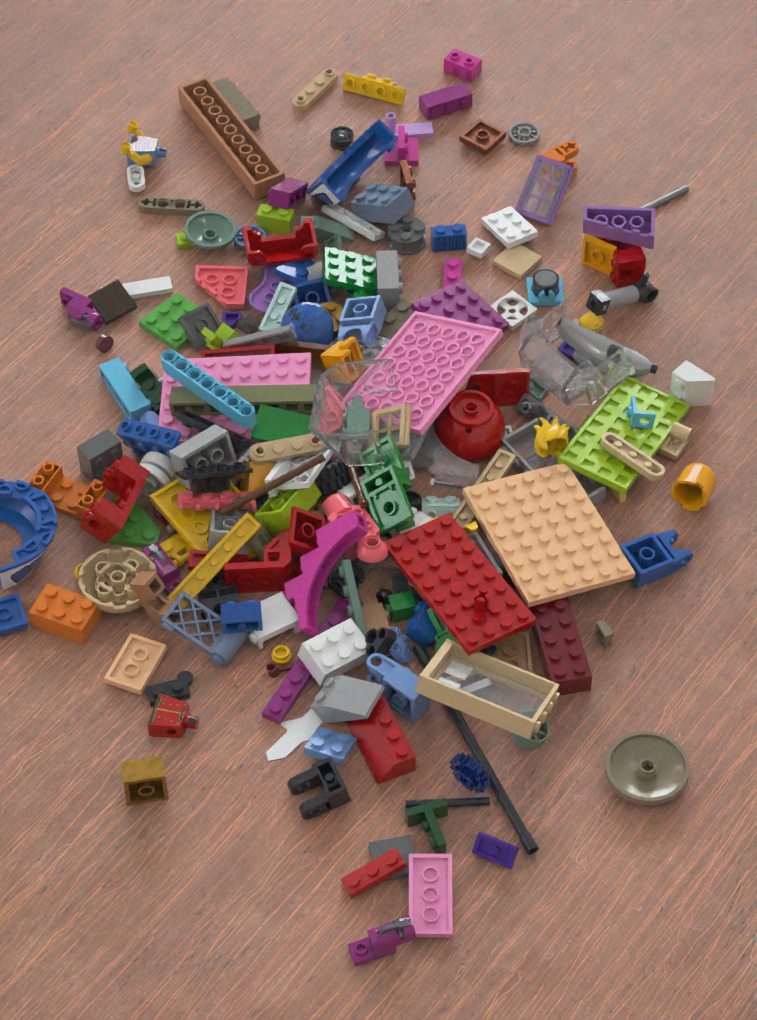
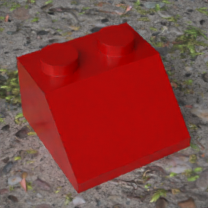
M295 506L291 508L288 544L293 555L301 557L318 548L316 530L325 526L326 518Z

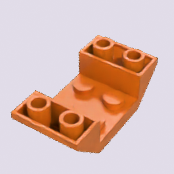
M48 460L43 462L28 482L32 487L38 490L41 489L48 495L57 512L77 520L81 518L86 509L89 510L95 501L98 503L109 491L101 485L102 481L94 479L90 485H86L65 477L62 466Z

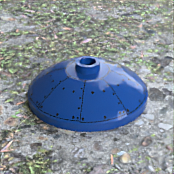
M304 302L293 306L287 311L281 322V327L290 325L297 333V339L292 341L329 345L334 335V323L331 315L325 308L316 303ZM307 325V330L303 331L302 326Z

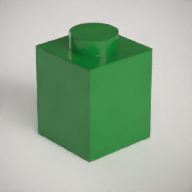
M411 591L388 595V604H385V609L391 615L393 623L409 620L414 616L416 605Z

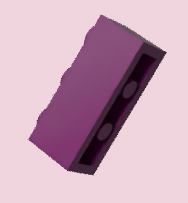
M464 82L419 96V109L427 120L472 107V92Z
M289 177L275 185L268 191V205L286 210L306 199L308 182Z

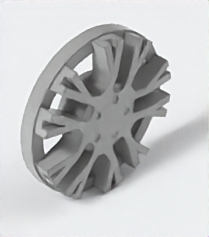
M518 122L509 129V138L517 146L518 144H521V147H525L528 144L533 145L536 141L538 142L540 137V129L531 122Z

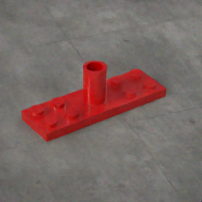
M477 367L469 377L468 384L464 390H477L485 393L495 405L518 404L524 393L529 394L530 371L529 368L479 371Z

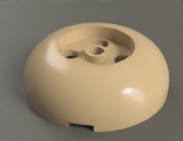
M121 547L120 550H110V548L96 552L82 564L78 574L79 589L81 594L97 605L100 611L113 614L131 612L143 605L129 586V583L140 571L157 573L156 566L143 552L136 549Z

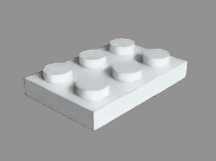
M511 206L481 218L482 225L508 249L538 237V231Z

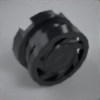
M338 126L332 129L330 133L331 147L335 150L345 151L353 143V131L345 126Z

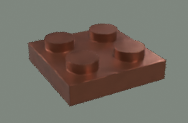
M479 118L459 136V141L486 155L506 138V132Z
M400 160V187H408L413 201H416L415 191L413 190V188H416L415 178L411 177L413 175L412 167L408 166L407 160Z

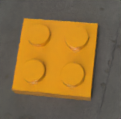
M586 234L583 237L581 263L610 276V272H612L611 259H613V253L617 251V247Z

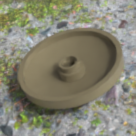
M653 731L632 732L619 738L609 749L605 762L606 777L612 789L627 801L646 806L660 805L675 799L687 785L690 772L689 760L684 749L672 738Z

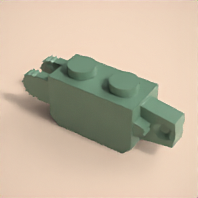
M357 396L352 398L351 406H348L347 413H343L342 424H345V428H342L341 439H344V447H347V452L350 456H359L361 449L367 447L370 431V410L363 407V399Z

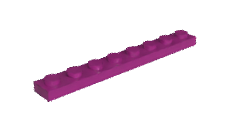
M339 597L319 627L317 635L352 618V616L349 617L347 612L348 600ZM298 658L263 710V718L280 725L312 678L311 673L300 658Z

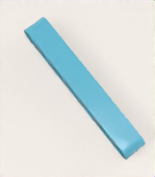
M166 350L161 354L163 370L167 375L241 427L250 429L256 425L255 409L248 401L176 351Z

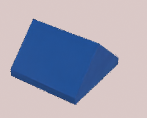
M324 277L291 285L297 288L292 301L293 306L304 302L321 304L331 301L328 286L324 284Z

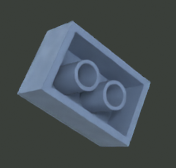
M377 184L368 185L362 193L356 195L355 199L350 202L356 216L365 221L387 224L396 223L415 206L408 187Z

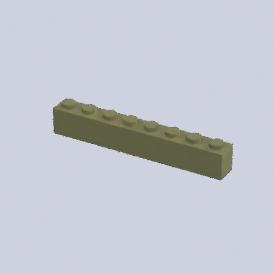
M320 384L226 386L252 404L255 414H258L261 404L301 414H321L322 391ZM171 387L169 406L172 416H178L179 412L189 411L198 416L224 415L186 387Z

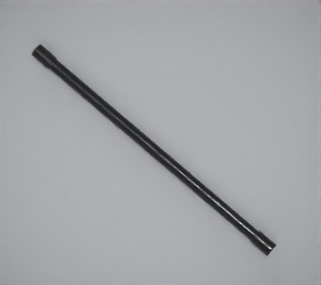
M417 643L413 646L412 650L419 663L425 669L431 661L430 656L424 645ZM445 705L517 832L528 855L536 853L539 847L531 833L526 829L461 712Z

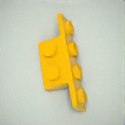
M344 73L343 90L399 105L404 104L406 89L396 86V82H392V79L386 77L380 79L376 77L377 75L367 73V75L362 77Z

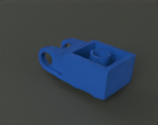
M675 530L658 534L650 533L620 545V549L635 571V577L631 581L636 588L666 577L691 561L693 553L690 550H676L671 547L678 537V533Z

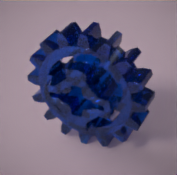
M464 752L461 754L457 753L449 762L455 779L470 791L474 790L476 793H483L491 784L489 781L491 778L486 775L488 771H486L483 764H479L477 759H474L469 754L466 756Z

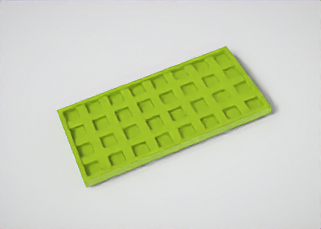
M624 375L558 456L557 462L566 464L569 468L626 494L640 473L605 450L600 444L602 435L606 432L615 433L653 458L668 438L673 424L676 421L680 423L689 411L690 404ZM632 396L636 397L637 412L656 413L652 429L630 427L629 417H626L627 406L630 405ZM648 417L640 419L641 423H648L650 421Z

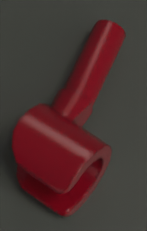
M270 662L266 665L269 676L276 678L279 672L291 670L294 664L277 667L276 663Z

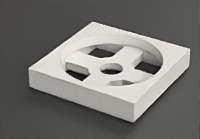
M511 291L490 305L496 311L498 308H502L505 311L501 316L509 322L508 328L511 331L538 312L536 307L514 291ZM515 300L518 304L510 306L507 302ZM524 308L528 310L525 316L519 313ZM509 310H515L516 312L510 313Z

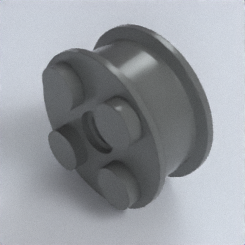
M405 215L396 223L389 224V247L392 250H397V253L402 255H411L421 251L426 245L425 224L420 219L410 215Z

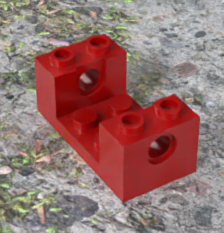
M595 236L602 241L616 246L617 250H619L614 251L613 259H611L612 272H610V280L614 282L616 289L634 285L641 280L645 272L646 257L640 246Z
M126 455L120 460L116 459L111 468L107 467L102 475L104 479L101 483L102 486L117 495L114 501L115 504L104 497L98 503L95 501L90 509H86L82 514L81 520L83 521L79 528L106 544L123 528L150 471Z

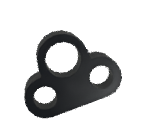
M381 627L379 630L375 628L370 629L365 636V642L368 645L366 655L369 657L371 654L380 653L386 656L396 641V632L385 627Z

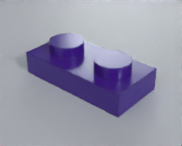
M483 832L478 833L472 849V853L508 869L513 868L519 851L518 847Z

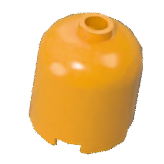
M702 463L687 465L671 487L673 500H677L682 504L683 509L689 511L700 510L701 507L707 504L715 488L716 477L710 467Z

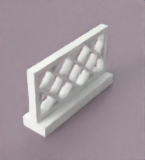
M324 445L322 451L317 454L279 460L265 478V484L320 454H323L326 461L268 492L269 497L277 496L281 490L310 488L336 450L335 445Z

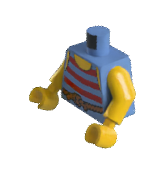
M131 120L127 126V132L134 133L135 135H132L130 143L124 141L121 145V153L127 155L128 166L133 164L154 166L157 157L167 158V148L158 147V139L146 137L140 130H137L138 123Z

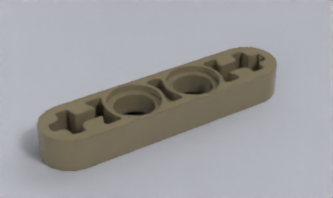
M143 197L139 200V210L146 214L192 216L198 212L205 211V203L196 199ZM160 205H168L164 208L159 207ZM177 206H184V208H181V209H178V208H176V207H177Z

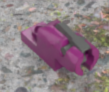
M66 287L59 291L61 304L66 306L67 318L70 319L72 324L82 326L94 332L101 327L104 320L101 318L103 315L94 310L92 299Z
M155 542L148 547L146 546L142 552L155 564L157 574L166 586L164 591L169 596L183 580L180 577L178 568L170 557Z
M410 916L395 919L382 926L367 930V938L348 944L355 967L397 953L396 946L415 938L416 932L414 926L411 925Z

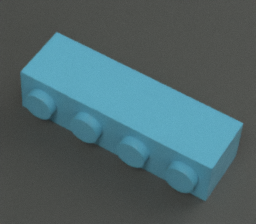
M118 357L99 365L100 378L128 419L140 421V417L146 411H151L153 408L151 400L146 399L140 386L138 387L137 382L131 377L126 363H122Z

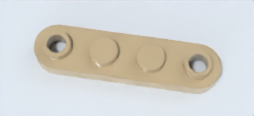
M331 68L323 70L293 98V109L296 111L307 110L337 81V72Z
M606 432L602 435L600 444L605 450L649 480L660 481L663 479L665 473L663 465L615 433Z
M311 433L257 443L251 447L249 457L252 462L263 464L317 454L324 447V439L320 434ZM312 440L318 441V443L315 444L312 442ZM257 450H260V451H262L263 453H262V454H258L256 451H257Z

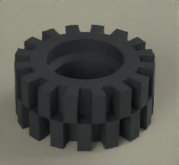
M351 561L358 590V585L363 582L361 579H364L363 574H365V571ZM337 567V571L333 572V577L330 578L329 588L340 597L346 598L342 588L345 585L344 578H340Z

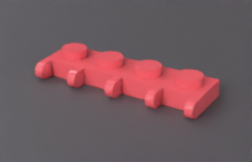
M188 490L177 492L178 510L195 508L196 511H200V508H215V511H219V509L232 503L237 497L241 498L249 494V492L231 493L223 491L221 493L208 492L199 494ZM255 499L245 504V507L242 508L251 509L252 512H256Z

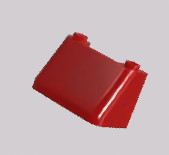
M304 218L302 226H295V233L261 237L260 231L254 232L251 225L242 226L244 250L249 264L253 266L310 260L318 255V244L312 218Z

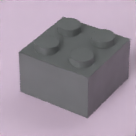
M109 429L77 446L80 470L91 482L94 479L103 480L104 477L102 475L106 468H111L116 459L120 460L123 457L121 441Z

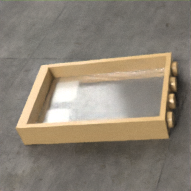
M447 639L419 675L415 692L530 740L534 733L537 734L539 732L541 724H544L554 704H557L560 693L557 692L560 684L479 651L468 656L459 643Z

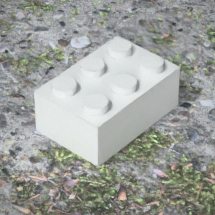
M349 618L303 642L297 655L319 686H321L328 677L340 676L366 662L368 658L366 648L368 645L365 642L364 635L353 620Z

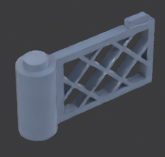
M182 591L160 620L163 623V628L171 633L175 631L209 654L212 663L218 667L227 666L248 637L247 631L225 634L223 631L214 632L212 624L219 623L222 625L221 617L184 591ZM184 599L190 603L191 608L181 609L180 601ZM196 612L205 613L207 620H197ZM192 613L194 621L184 622L182 614ZM178 614L180 622L173 623L167 618L170 615ZM208 624L210 632L200 633L199 625ZM195 625L197 634L186 632L185 626ZM203 637L212 638L213 644L211 647L202 642Z

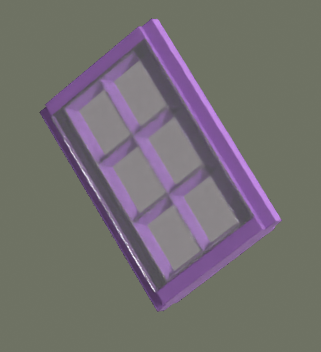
M537 154L515 211L522 216L552 226L575 167Z

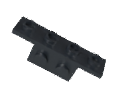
M236 462L230 466L218 464L217 467L200 466V469L183 468V471H175V475L183 480L192 479V492L195 494L229 490L230 475L253 473V469L246 466L243 462Z

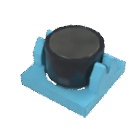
M540 268L534 273L533 277H526L528 302L534 307L564 306L562 276H558L550 268Z

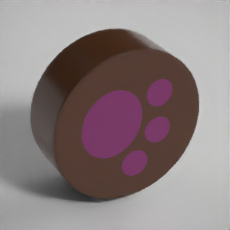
M107 334L100 335L96 340V349L102 353L110 351L114 343L113 338Z

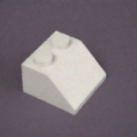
M686 360L672 372L670 395L690 404V406H710L713 400L715 378Z

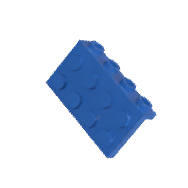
M128 418L122 420L115 433L123 440L122 443L130 447L132 453L139 457L153 451L162 453L170 459L169 451L179 446L178 442L182 435L177 430Z

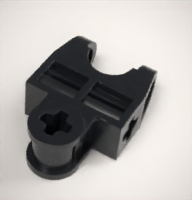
M218 572L206 585L205 590L200 591L197 595L198 602L217 615L221 614V604H226L229 601L240 603L236 584L226 586L221 572ZM201 612L202 619L207 620L206 614Z

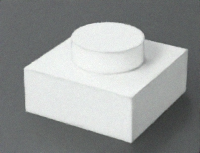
M476 237L467 246V253L482 259L491 249V244Z

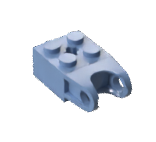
M381 295L347 298L339 319L338 341H345L349 337H356L357 342L364 343L365 349L373 347L387 313Z
M374 653L367 658V668L371 671L367 675V681L375 683L371 680L375 676L378 681L376 684L385 687L382 694L385 696L390 708L411 723H416L430 709V698L415 692L419 677L413 674L409 668H404L383 654ZM379 659L382 661V664L374 666L371 664V661Z

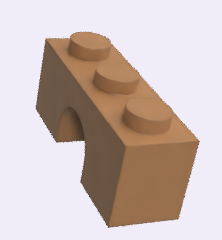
M140 571L129 583V586L157 628L165 629L162 627L163 623L160 620L174 602L168 601L160 594L166 586L156 572ZM178 614L170 615L167 618L173 623L180 622Z

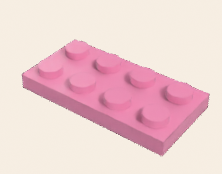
M409 854V916L411 918V925L414 926L416 937L453 938L452 854Z

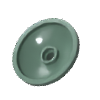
M218 211L198 212L189 217L184 226V233L188 241L199 248L207 250L220 249L229 245L235 239L237 231L235 222L228 215Z

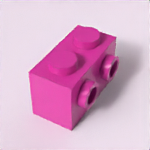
M454 48L444 58V72L472 83L482 72V59Z

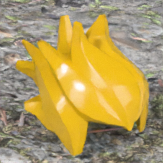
M557 416L552 424L540 417L539 419L542 421L543 426L534 425L537 431L534 449L543 458L550 454L558 457L569 443L568 430L570 427H566V423L560 426Z

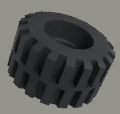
M343 458L328 460L314 480L322 494L320 497L337 492V490L342 489L343 486H347L351 482Z

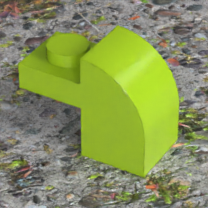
M224 322L215 333L206 327L201 331L206 336L204 339L207 342L206 346L211 350L224 349L223 341L241 337Z

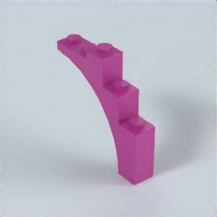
M355 510L316 530L318 548L300 557V569L303 574L284 583L285 597L290 603L295 605L294 608L298 614L299 629L311 637L318 634V603L327 576L343 553L356 541L369 534L365 517Z

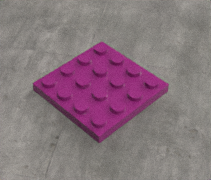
M462 280L413 302L410 307L414 312L417 311L502 329V331L508 329L509 322Z

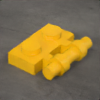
M179 533L159 544L175 566L179 568L189 560L190 549L193 550Z

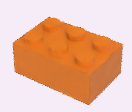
M47 583L30 609L29 617L31 627L85 645L101 619L102 611L83 595Z

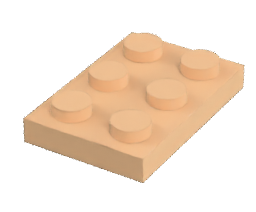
M130 633L104 677L105 683L142 695L165 655L167 645Z

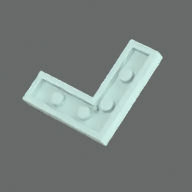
M283 282L279 283L258 328L259 331L281 327L282 319L297 292L296 287Z

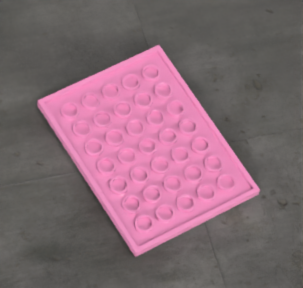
M415 311L338 403L347 412L348 406H351L352 398L358 396L363 399V407L369 409L370 413L376 410L410 404L412 406L410 433L423 435L504 335L503 331L498 328ZM401 413L392 415V427L400 425ZM388 416L380 418L379 425L388 427Z
M311 352L187 359L225 386L311 384ZM164 372L158 426L179 431L182 434L178 442L180 445L199 434V432L194 427L189 428L182 425L183 422L176 420L177 416L171 415L169 406L171 387L183 385ZM200 415L202 418L251 439L253 428L245 429L225 415ZM255 440L250 441V443H263Z

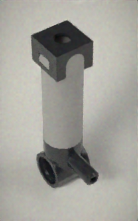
M644 272L641 280L634 285L602 292L600 289L591 291L585 306L596 316L606 314L608 309L640 301L650 303L655 300L659 291L648 281L649 273Z

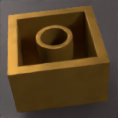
M162 755L129 759L121 762L127 806L169 799Z

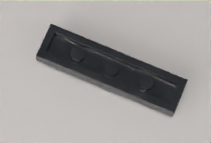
M189 411L179 412L176 419L183 422L182 425L198 429L199 433L216 424ZM222 427L228 431L234 449L241 450V448L249 447L251 439Z

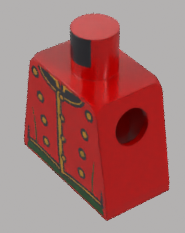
M159 693L147 724L149 736L181 738L186 728L197 729L199 717L190 716L188 703Z

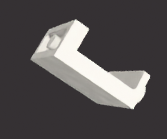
M279 592L261 601L263 630L247 631L250 642L253 645L256 644L260 650L263 648L265 640L286 630L292 629L294 634L300 632L298 614L283 593Z

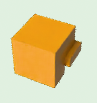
M349 337L345 341H338L320 355L329 381L351 382L367 369L356 337Z
M252 461L246 463V466L253 469V473L236 474L235 481L240 482V491L251 493L265 485L264 480L275 464H256ZM267 492L258 498H269V494Z

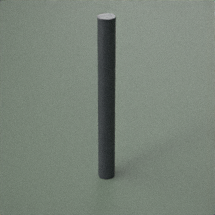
M490 797L446 799L448 807L490 805ZM439 799L405 800L406 809Z

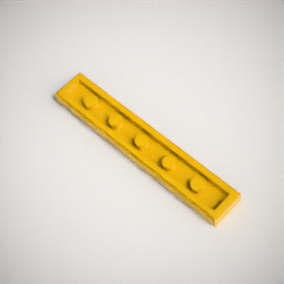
M247 512L166 599L175 602L182 591L195 598L224 567V563H228L262 525ZM184 599L180 601L181 609H185L189 604Z

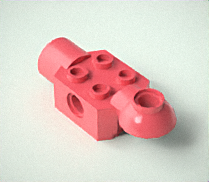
M341 493L329 496L322 505V511L327 517V524L355 510L365 517L369 534L356 541L343 553L344 558H359L368 563H376L385 559L388 555V548L380 539V528L367 511L361 508L360 505H351Z

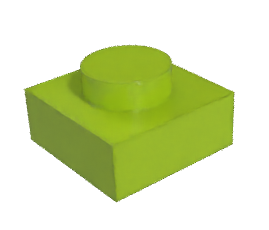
M184 232L175 233L179 250L196 247L188 241Z

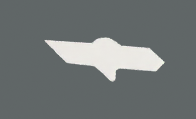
M312 709L301 718L281 723V726L286 728L287 732L266 752L268 761L285 758L301 742L310 740L318 726L323 722Z

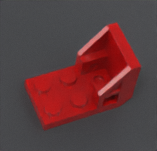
M282 530L264 548V562L224 563L226 586L236 584L238 593L285 591L284 583L293 579L292 552L288 544L289 530Z

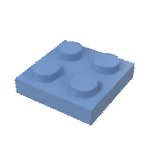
M318 726L305 745L303 754L320 760L331 756L336 765L343 766L356 746L357 738L346 733H339L329 728Z

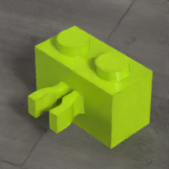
M261 203L256 214L257 226L263 228L265 232L291 234L295 226L294 209L286 210Z

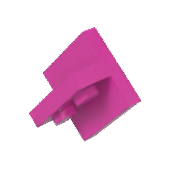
M398 125V140L394 143L396 146L389 153L385 152V166H400V160H407L408 166H418V138H408V132H405L404 125Z

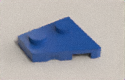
M311 259L289 262L276 267L274 274L295 284L308 281L307 276L309 274L307 267L312 266L316 262Z

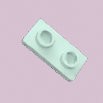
M427 496L422 498V512L433 519L447 513L453 516L460 506V498L455 496H446L445 498Z

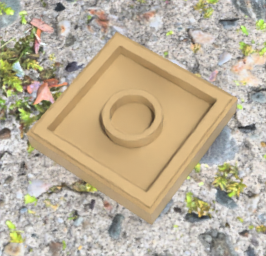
M517 245L510 249L506 248L493 260V265L521 280L542 261V256L522 245Z

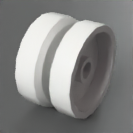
M148 452L140 462L141 466L150 471L140 491L149 498L151 494L177 479L172 460L162 453Z

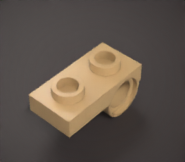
M676 421L670 430L668 438L661 446L659 453L676 461L692 438L693 429Z

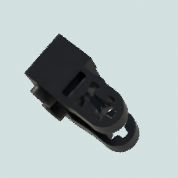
M331 756L313 764V768L292 777L287 782L292 795L302 794L320 785L324 791L304 801L299 806V811L305 820L315 818L352 801Z

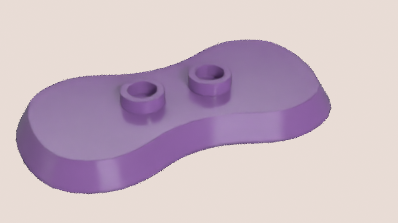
M289 262L265 265L262 283L249 295V303L256 311L262 314L266 313L280 282L288 285L295 284L274 274L276 267Z

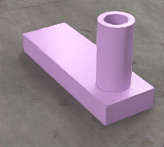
M389 112L386 114V126L398 138L396 114ZM432 122L398 124L404 125L405 132H408V138L427 139L434 137Z

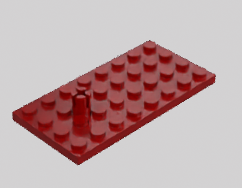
M450 513L384 542L388 548L390 558L468 656L536 624L537 618Z

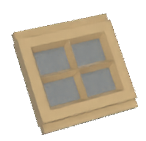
M403 404L372 411L370 413L368 447L391 435L394 437L398 449L407 448L410 441L412 406L410 404Z

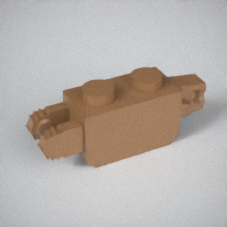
M374 595L364 597L361 610L366 633L372 628L377 630L381 627L392 628L393 625L388 623L390 621L388 610H384L382 602L378 603ZM388 651L386 657H390V651Z

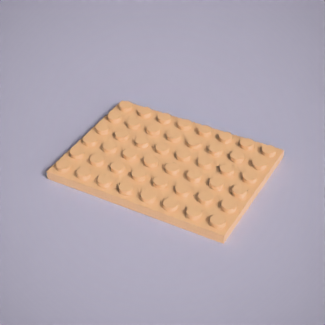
M559 463L463 488V496L499 555L527 607L635 577V571L572 469L566 464Z

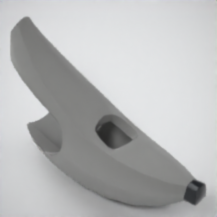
M564 318L558 321L557 329L559 336L575 349L573 358L589 370L617 378H622L624 375L634 378L649 373L656 374L658 365L652 363L641 354Z

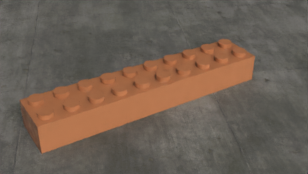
M208 76L178 87L179 103L255 200L267 196L268 191L272 187L285 180L284 171Z

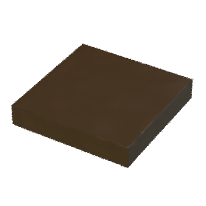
M119 280L88 295V298L93 301V307L98 313L103 315L101 318L104 319L103 321L106 325L137 309L136 303Z

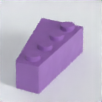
M584 206L583 233L653 249L655 208Z

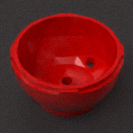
M463 390L456 393L431 426L432 436L439 450L456 459L475 461L493 456L502 446V439L506 436L505 421L500 409L485 393L477 390Z

